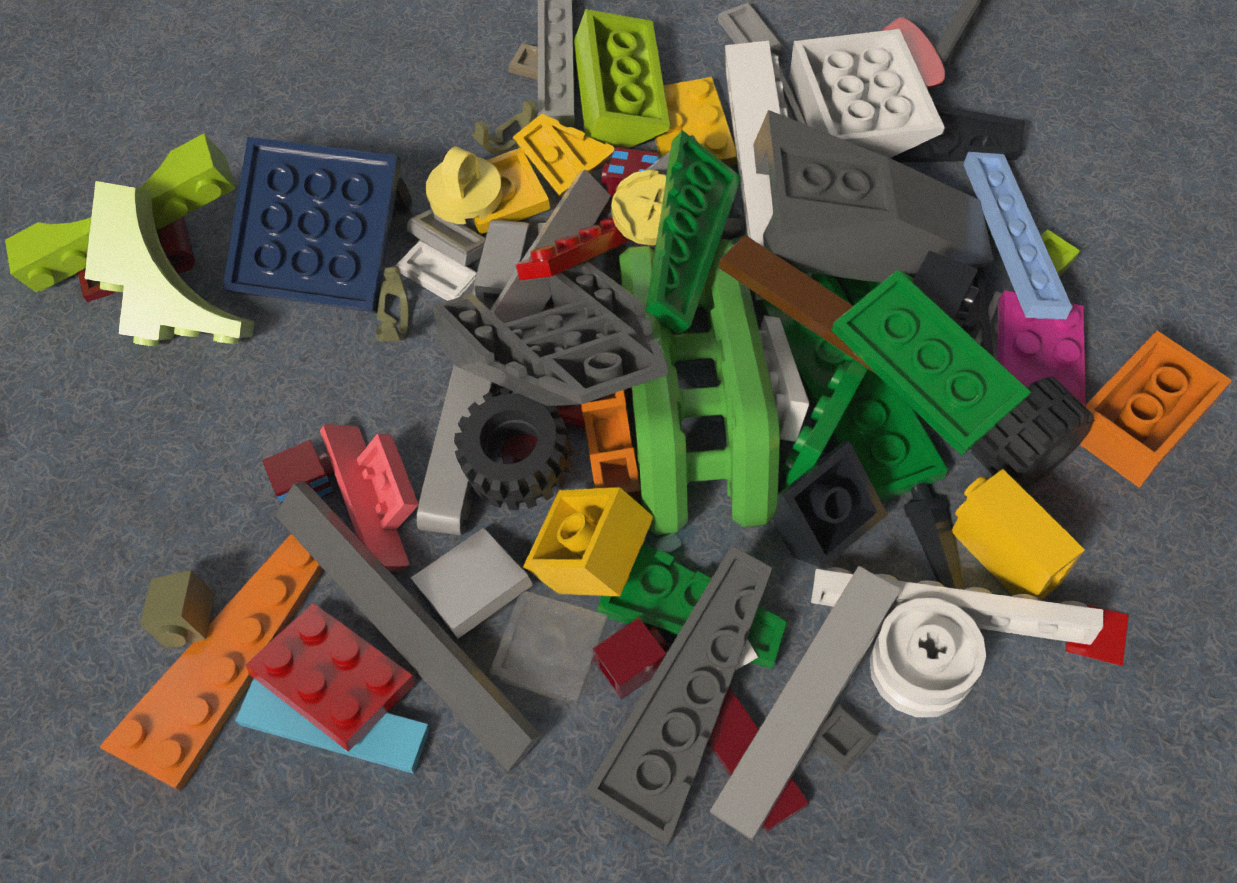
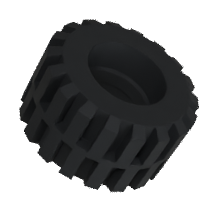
M1052 376L1027 385L1026 388L1031 392L1028 398L971 448V453L993 476L1004 469L1023 489L1033 485L1061 464L1083 441L1094 421V415Z
M507 388L500 389L501 395L493 397L492 393L489 392L483 395L484 403L478 405L474 402L468 407L471 415L469 418L461 417L458 426L462 432L455 433L454 443L458 449L455 451V455L470 485L483 500L488 497L491 505L499 508L505 502L509 510H519V504L526 503L529 509L538 506L536 499L542 496L546 501L552 498L554 494L551 489L554 486L561 489L565 484L566 480L563 472L570 473L572 462L570 456L573 455L572 445L563 418L560 417L556 406H546L519 393L512 394V391ZM524 434L538 439L532 453L520 462L500 464L492 461L493 453L497 446L510 436Z

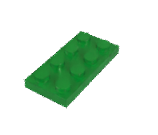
M899 270L891 274L833 323L831 331L961 456L1021 405L1031 393Z

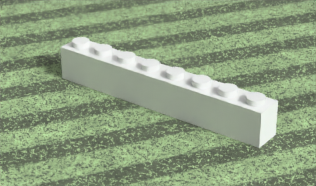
M769 41L725 45L726 78L738 170L741 176L740 185L746 231L748 237L763 247V233L773 215L769 175L756 174L753 143L768 110L787 117L786 108L779 107V104H783L782 81L775 82V78H779V61L777 55L771 56ZM804 273L810 278H812L811 273ZM755 293L756 300L764 299L763 297Z

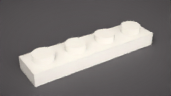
M764 315L759 334L776 403L780 439L796 442L809 402L780 318Z

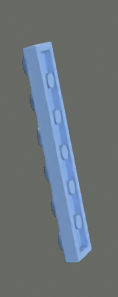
M968 152L963 165L976 197L981 201L983 214L1025 317L1066 320L1072 305L1005 155Z

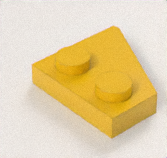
M545 114L539 115L513 136L517 145L559 197L565 194L577 174L584 169L590 174L612 157L614 151L612 145L596 141L586 136L584 132L573 127H566L560 124L558 120Z

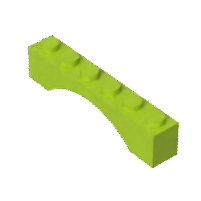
M203 133L170 151L160 167L139 189L152 191V212L157 231L235 189L226 155ZM91 217L62 224L37 222L5 239L10 274L33 291L38 292L85 269Z

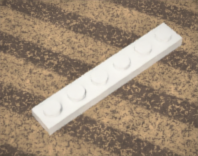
M837 567L826 570L816 569L811 603L834 607L853 574L846 569ZM875 574L901 588L900 595L889 614L898 605L915 598H938L961 608L973 618L979 629L1091 645L1103 628V610L1088 608L1086 604L1078 601L1052 603L1039 601L1037 597L1028 594H1017L1010 597L992 594L989 590L979 587L961 590L944 587V585L935 581L912 583L898 581L895 577L887 574Z

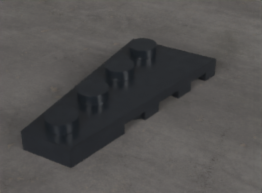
M935 105L945 127L943 133L891 157V159L899 163L965 161L968 152L1004 154L1006 160H1017L1025 121Z

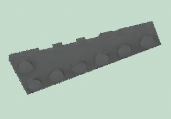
M732 545L584 791L587 795L669 846L673 839L772 574V567Z

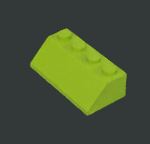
M585 9L574 39L585 135L603 144L608 143L614 148L629 149L668 132L670 121L653 21Z

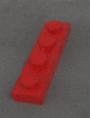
M613 217L601 220V225L586 227L578 230V235L566 236L555 240L556 247L548 245L531 250V258L515 264L519 280L552 277L626 243L630 239L624 237L618 230Z

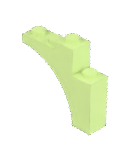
M95 181L85 279L100 281V289L123 292L119 334L134 336L133 343L146 346H158L159 340L173 339L175 334L199 337L200 331L214 334L213 341L229 344H238L239 338L253 336L255 321L237 317L211 305L195 293L177 274L169 262L156 232L152 212V191Z

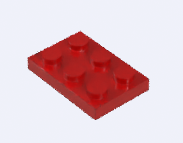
M314 603L245 664L250 676L348 752L414 686L412 674Z

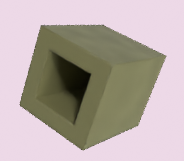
M192 570L152 578L140 626L165 648H176L187 643L206 640L215 593Z

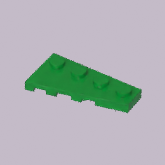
M643 544L621 595L601 596L597 613L599 616L624 624H629L639 617L648 630L655 627L661 635L676 639L712 578L699 571L694 573L675 562V557L661 549L656 551ZM759 606L748 636V641L758 658L749 663L773 670L787 621Z

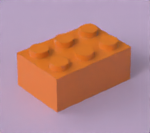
M1157 330L1085 405L1094 415V421L1088 434L1079 445L1140 488L1211 410L1232 380Z

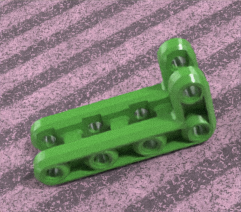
M729 239L719 241L697 306L703 307L705 311L707 327L710 328L709 332L673 335L668 326L658 321L656 317L646 311L655 253L653 248L650 246L628 247L619 256L621 286L642 301L646 319L649 318L652 325L653 337L657 339L668 366V375L632 387L641 506L653 516L648 530L654 535L678 533L688 523L687 485L689 482L726 479L727 495L731 497L732 521L743 528L766 526L775 516L778 497L780 446L778 413L750 290L718 268L721 257L735 245ZM708 358L714 360L717 380L721 381L718 387L684 390L679 388L676 367H674L677 361ZM713 415L724 416L727 443L725 449L696 452L686 451L685 433L682 432V421L685 418Z

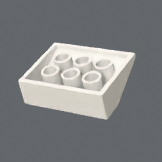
M900 29L794 41L789 77L808 126L888 158L943 133L945 127Z

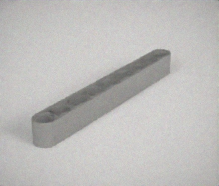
M495 219L490 221L474 287L505 288L516 271L515 264L523 260L527 253V247L532 245L531 223ZM455 364L419 500L417 527L420 531L462 536L466 530V527L462 526L463 520H468L475 489L471 488L457 461L455 451L458 449L454 443L455 433L462 432L458 426L461 417L469 418L471 415L468 407L474 402L478 405L484 403L483 395L489 392L492 393L493 397L497 396L499 385L455 366Z

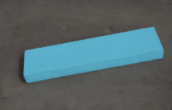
M253 679L235 720L244 727L413 774L430 731V727L426 723L386 713L348 752L255 679Z

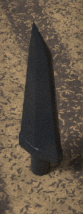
M919 483L910 490L914 502L903 506L906 517L911 522L937 581L947 588L965 590L945 499H932L927 483Z

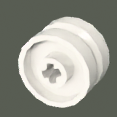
M915 598L898 605L885 618L870 656L871 678L880 695L896 710L914 717L941 716L955 710L981 676L986 659L984 637L973 618L957 605L938 598Z

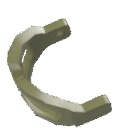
M530 99L525 100L522 112L514 115L495 129V136L488 134V126L482 120L475 123V133L471 136L491 154L498 156L507 153L516 147L517 143L512 139L505 145H502L504 139L503 132L508 130L517 121L521 130L535 119L536 105Z
M385 268L384 276L386 280L382 283L377 307V320L383 323L376 328L375 342L406 340L409 332V302L406 287L399 268ZM388 293L400 298L401 323L399 330L396 325L397 321L384 312L386 295Z

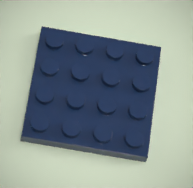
M247 137L222 290L231 293L377 313L401 159L396 155Z

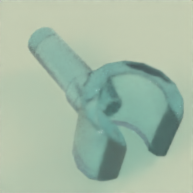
M649 530L647 531L645 540L652 549L656 551L662 550L675 558L683 554L679 548L681 541L674 532L658 537Z

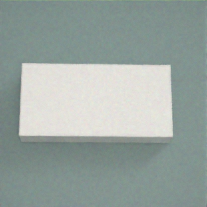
M422 240L396 265L401 274L447 301L470 294L473 291L477 272L467 266L464 267Z

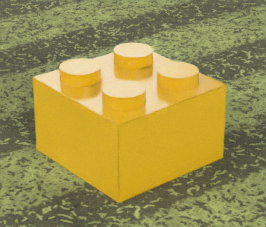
M620 487L559 490L523 567L559 594L620 596L628 581L639 550L645 541L653 516Z

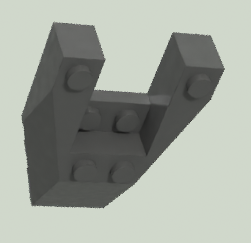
M584 261L549 277L553 309L505 324L472 293L433 305L441 350L455 366L546 406L584 404L668 375L667 363L657 339L653 337L652 325L649 318L646 319L642 301L588 261Z

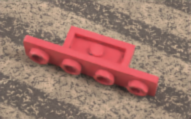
M324 424L320 429V434L357 538L388 571H404L408 567L409 561L397 529L419 504L392 435L377 434L366 447L358 427Z

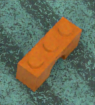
M624 390L581 404L595 488L620 487L635 501L641 500V488L630 436Z

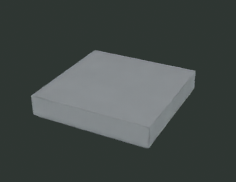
M484 528L411 577L415 587L457 639L533 586L525 571Z

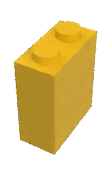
M1004 469L989 479L984 475L976 479L964 492V495L967 497L966 501L955 512L958 518L952 533L1012 596L1028 594L1037 597L1041 601L1061 585L1085 551Z

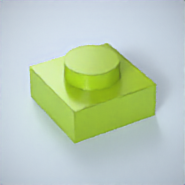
M1047 229L1041 235V238L1060 277L1076 261L1080 250Z

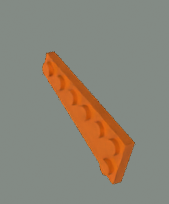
M292 534L288 536L209 624L206 640L193 642L103 741L100 746L101 749L180 792L182 791L254 679L248 674L245 664L288 626L324 570Z

